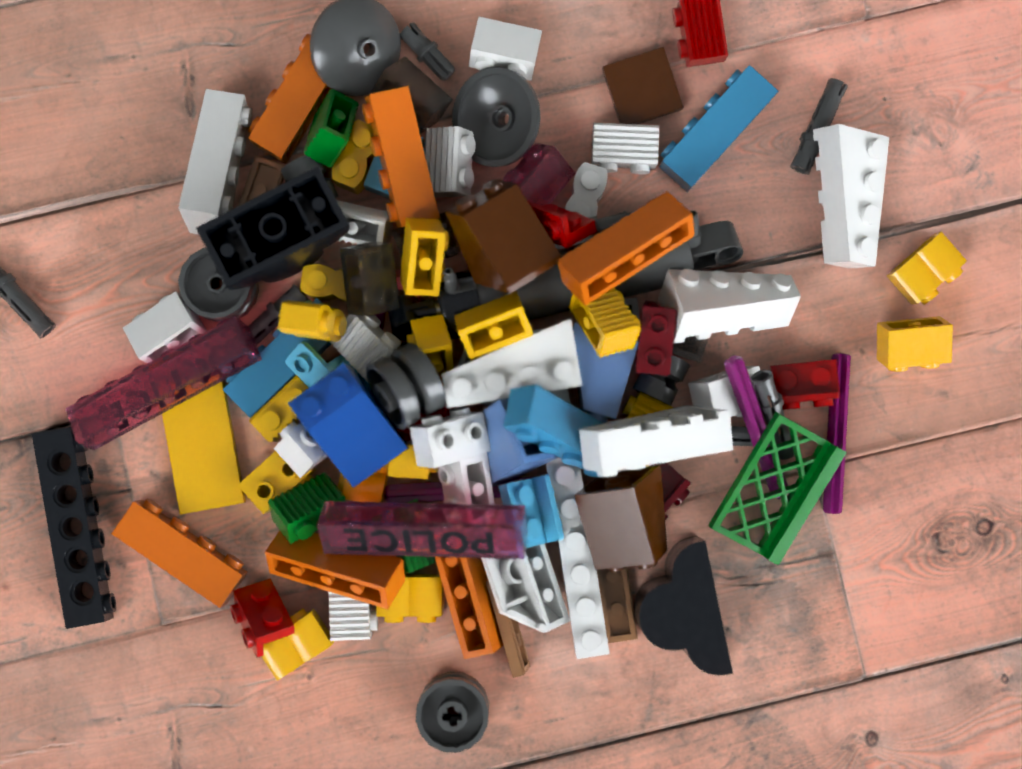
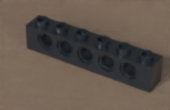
M67 427L32 434L65 628L70 629L106 622L114 618L113 612L116 611V600L114 594L109 592L107 581L110 580L111 572L109 563L104 561L102 548L105 546V537L102 529H98L96 516L99 515V504L97 498L92 496L91 483L94 481L92 467L90 464H87L85 451L88 450L87 437L84 432H81V427ZM64 453L71 459V465L66 471L61 468L59 462L60 457ZM69 485L73 486L77 493L76 499L72 503L65 496L66 488ZM75 517L82 523V531L79 535L75 534L71 529V521ZM79 550H83L88 556V562L85 567L77 562L76 555ZM84 582L89 583L93 587L94 594L91 599L85 597L82 593Z

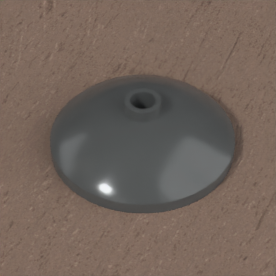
M336 0L322 11L314 24L310 39V54L314 69L329 88L344 95L364 96L377 91L391 78L400 58L401 39L396 21L391 13L375 0ZM368 43L369 51L367 54H365L364 46Z
M499 67L487 68L471 76L458 92L452 113L453 127L460 126L472 131L474 134L476 149L471 157L472 160L489 167L507 166L521 159L534 144L541 119L539 101L531 84L519 73ZM506 114L509 115V121L507 124L504 121Z

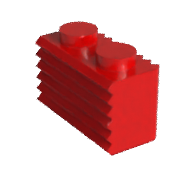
M679 0L677 7L673 8V22L675 28L680 27L682 39L678 40L680 59H685L686 67L725 62L728 57V49L720 0Z

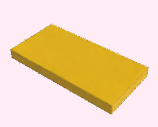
M223 375L211 377L210 382L202 388H194L188 381L184 382L188 396L171 405L169 399L180 394L177 383L161 386L168 405L164 409L161 408L180 515L245 503V494L237 486L242 481L227 394L223 391L225 388ZM203 378V379H197L196 381H197V382H201V381H203L205 378Z

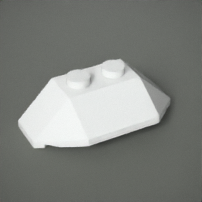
M501 505L487 531L492 532L495 554H480L499 613L542 633L548 632L569 622L570 618L546 546L541 544L514 551L504 508ZM481 543L479 549L488 550L487 544Z

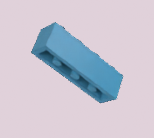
M750 65L743 73L737 69L726 81L725 85L729 88L720 97L715 93L703 107L707 111L700 120L693 117L682 130L685 134L683 139L678 144L672 141L660 154L664 159L659 168L686 192L696 184L777 94L778 90Z
M318 298L313 302L310 299L306 301L307 303L324 304ZM277 328L272 335L275 339L267 347L264 345L258 347L250 355L249 359L251 362L243 370L239 367L226 379L228 385L223 391L251 418L296 376L287 366L285 360L299 343L307 341L319 355L331 343L324 340L300 338L295 335L284 334Z
M536 384L510 390L503 428L515 433L517 439L532 442L539 446L540 451L562 458L564 464L584 470L585 475L599 477L597 472L583 469L579 429L604 423Z

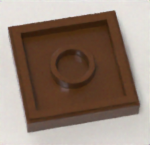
M664 47L602 66L606 84L620 124H641L683 110L684 106Z

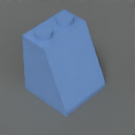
M575 322L572 327L582 386L577 387L580 410L587 412L588 415L602 423H607L608 419L612 420L617 417L639 342L636 341L635 347L631 350H622L620 353L604 355L601 358L579 323Z
M509 398L500 399L482 411L484 412L491 449L487 453L492 487L505 484L559 458L554 454L540 451L539 446L532 442L517 439L515 433L503 428Z

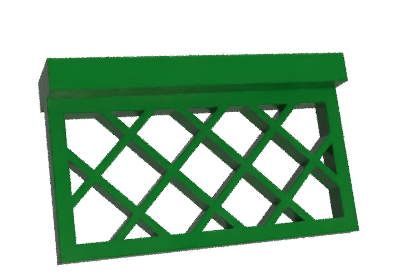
M775 412L708 526L763 555L767 560L779 566L847 452ZM783 423L789 427L791 440L776 444L774 434L780 424ZM797 432H799L803 436L798 437ZM811 440L818 443L812 456L802 459L799 444ZM793 446L796 461L780 465L778 451ZM771 454L774 468L759 473L758 461L762 456ZM797 468L799 474L795 484L785 487L782 473ZM776 475L779 489L763 494L761 480ZM754 482L757 496L742 501L740 491L743 486ZM780 496L782 506L779 511L768 515L765 501ZM759 503L762 517L746 522L743 508ZM738 511L739 525L730 528L721 525L728 513ZM764 524L765 534L759 544L752 542L748 529Z

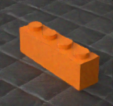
M310 34L303 38L299 46V51L301 52L295 62L291 61L286 66L282 74L284 80L278 90L273 89L268 95L265 102L267 108L261 117L257 116L252 121L248 133H250L248 139L253 145L285 164L288 163L313 122L315 112L320 108L326 94L331 90L320 79L314 69L310 54Z
M409 86L366 96V103L362 104V111L366 124L371 123L374 137H370V144L374 157H380L382 170H378V176L382 189L388 190L390 202L386 203V209L390 222H395L396 227H405L406 218H440Z
M666 191L558 259L562 283L585 306L694 237L692 213Z
M150 499L133 501L111 534L217 607L221 608L226 605L233 595V590L239 587L248 571L242 568L244 563L231 554L224 556L215 550L217 545L207 537L200 535L198 538L188 531L190 526L179 518L173 517L171 520L162 514L163 508Z
M450 522L430 530L434 531L437 553L433 554L463 658L469 659L496 652L504 645L486 585L488 577L480 553L474 552L471 548L472 541L478 539L474 525L467 526ZM449 531L459 532L467 538L469 542L468 549L462 554L449 553L440 544L441 536ZM450 536L447 539V545L450 548H461L462 542L458 537Z
M279 530L265 551L270 574L384 609H389L405 582L403 558L369 548L368 551H348L347 546L361 545L338 540L332 536L314 533L308 539H299L289 544L288 540Z

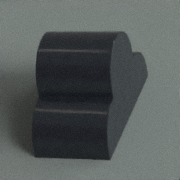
M317 166L196 227L226 287L229 290H237L262 280L267 283L280 281L301 272L304 266L314 264L321 258L324 253L323 249L342 238L349 231L350 225Z
M698 536L685 538L675 544L669 551L665 561V575L647 581L638 590L633 605L635 620L646 638L655 646L665 650L683 649L691 661L700 670L708 674L717 676L733 674L706 541Z

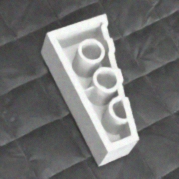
M206 89L178 207L189 232L199 235L196 227L233 209L236 186L239 180L241 157H243L246 148L245 131L246 127H250L252 121V108H248L245 95L211 89Z
M841 124L813 129L814 141H818L819 157H815L816 171L821 170L822 190L818 191L819 203H822L825 217L821 221L824 264L849 269L875 267L889 137Z
M668 269L658 302L660 307L675 308L677 310L673 343L675 344L684 342L685 338L690 336H696L698 340L710 338L711 334L724 331L726 335L738 334L739 330L743 328L760 331L789 326L801 295L791 275Z
M571 319L442 374L447 408L509 398L511 389L535 384L546 391L582 386Z
M685 405L579 429L583 469L595 471L599 477L617 475L618 470H638L645 468L646 465L667 463L674 460L733 450L730 410Z

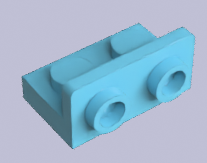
M548 474L498 486L514 551L564 539L554 489Z

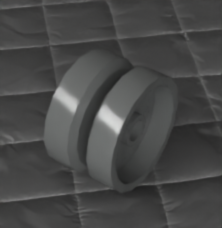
M202 248L190 255L183 264L178 279L180 295L187 307L199 316L219 323L237 321L247 315L255 305L259 293L258 283L237 290H229L206 248ZM222 280V287L220 289L215 290V288L220 286L219 281Z
M406 343L393 350L391 359L382 356L368 363L365 368L367 381L376 402L397 429L404 430L417 423L420 419V413L430 416L446 405L445 392L437 371L425 353L414 343Z
M447 672L436 676L425 686L417 704L416 723L420 735L430 746L442 752L458 753L470 749L482 738L488 726L489 700L486 691L477 679L463 672ZM454 707L455 712L459 713L452 715L448 712V708Z

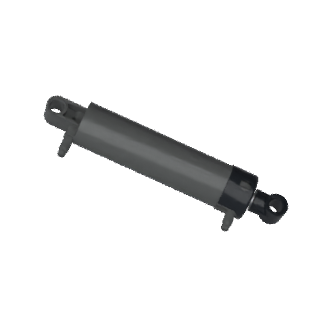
M691 210L695 236L617 285L615 290L620 291L624 298L662 289L668 269L702 271L736 262L742 257L743 249L734 224L730 221H719L699 226L698 213ZM580 245L558 251L561 257H563L567 252L576 249ZM558 264L516 290L528 320L570 311L569 304L573 293L562 283ZM445 268L443 271L444 282L440 283L438 300L434 301L433 296H426V300L419 301L413 295H400L390 300L388 303V313L392 334L399 340H407L406 335L412 334L410 320L442 314L450 340L458 339L460 335L457 330L455 315L505 296L508 293L474 283L469 269L454 273L452 268Z

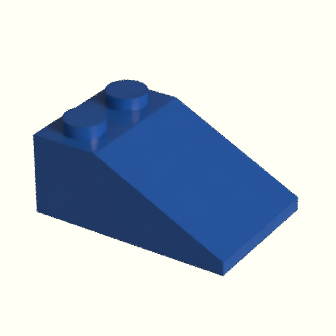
M345 363L288 403L308 433L352 487H356L409 448L352 366Z

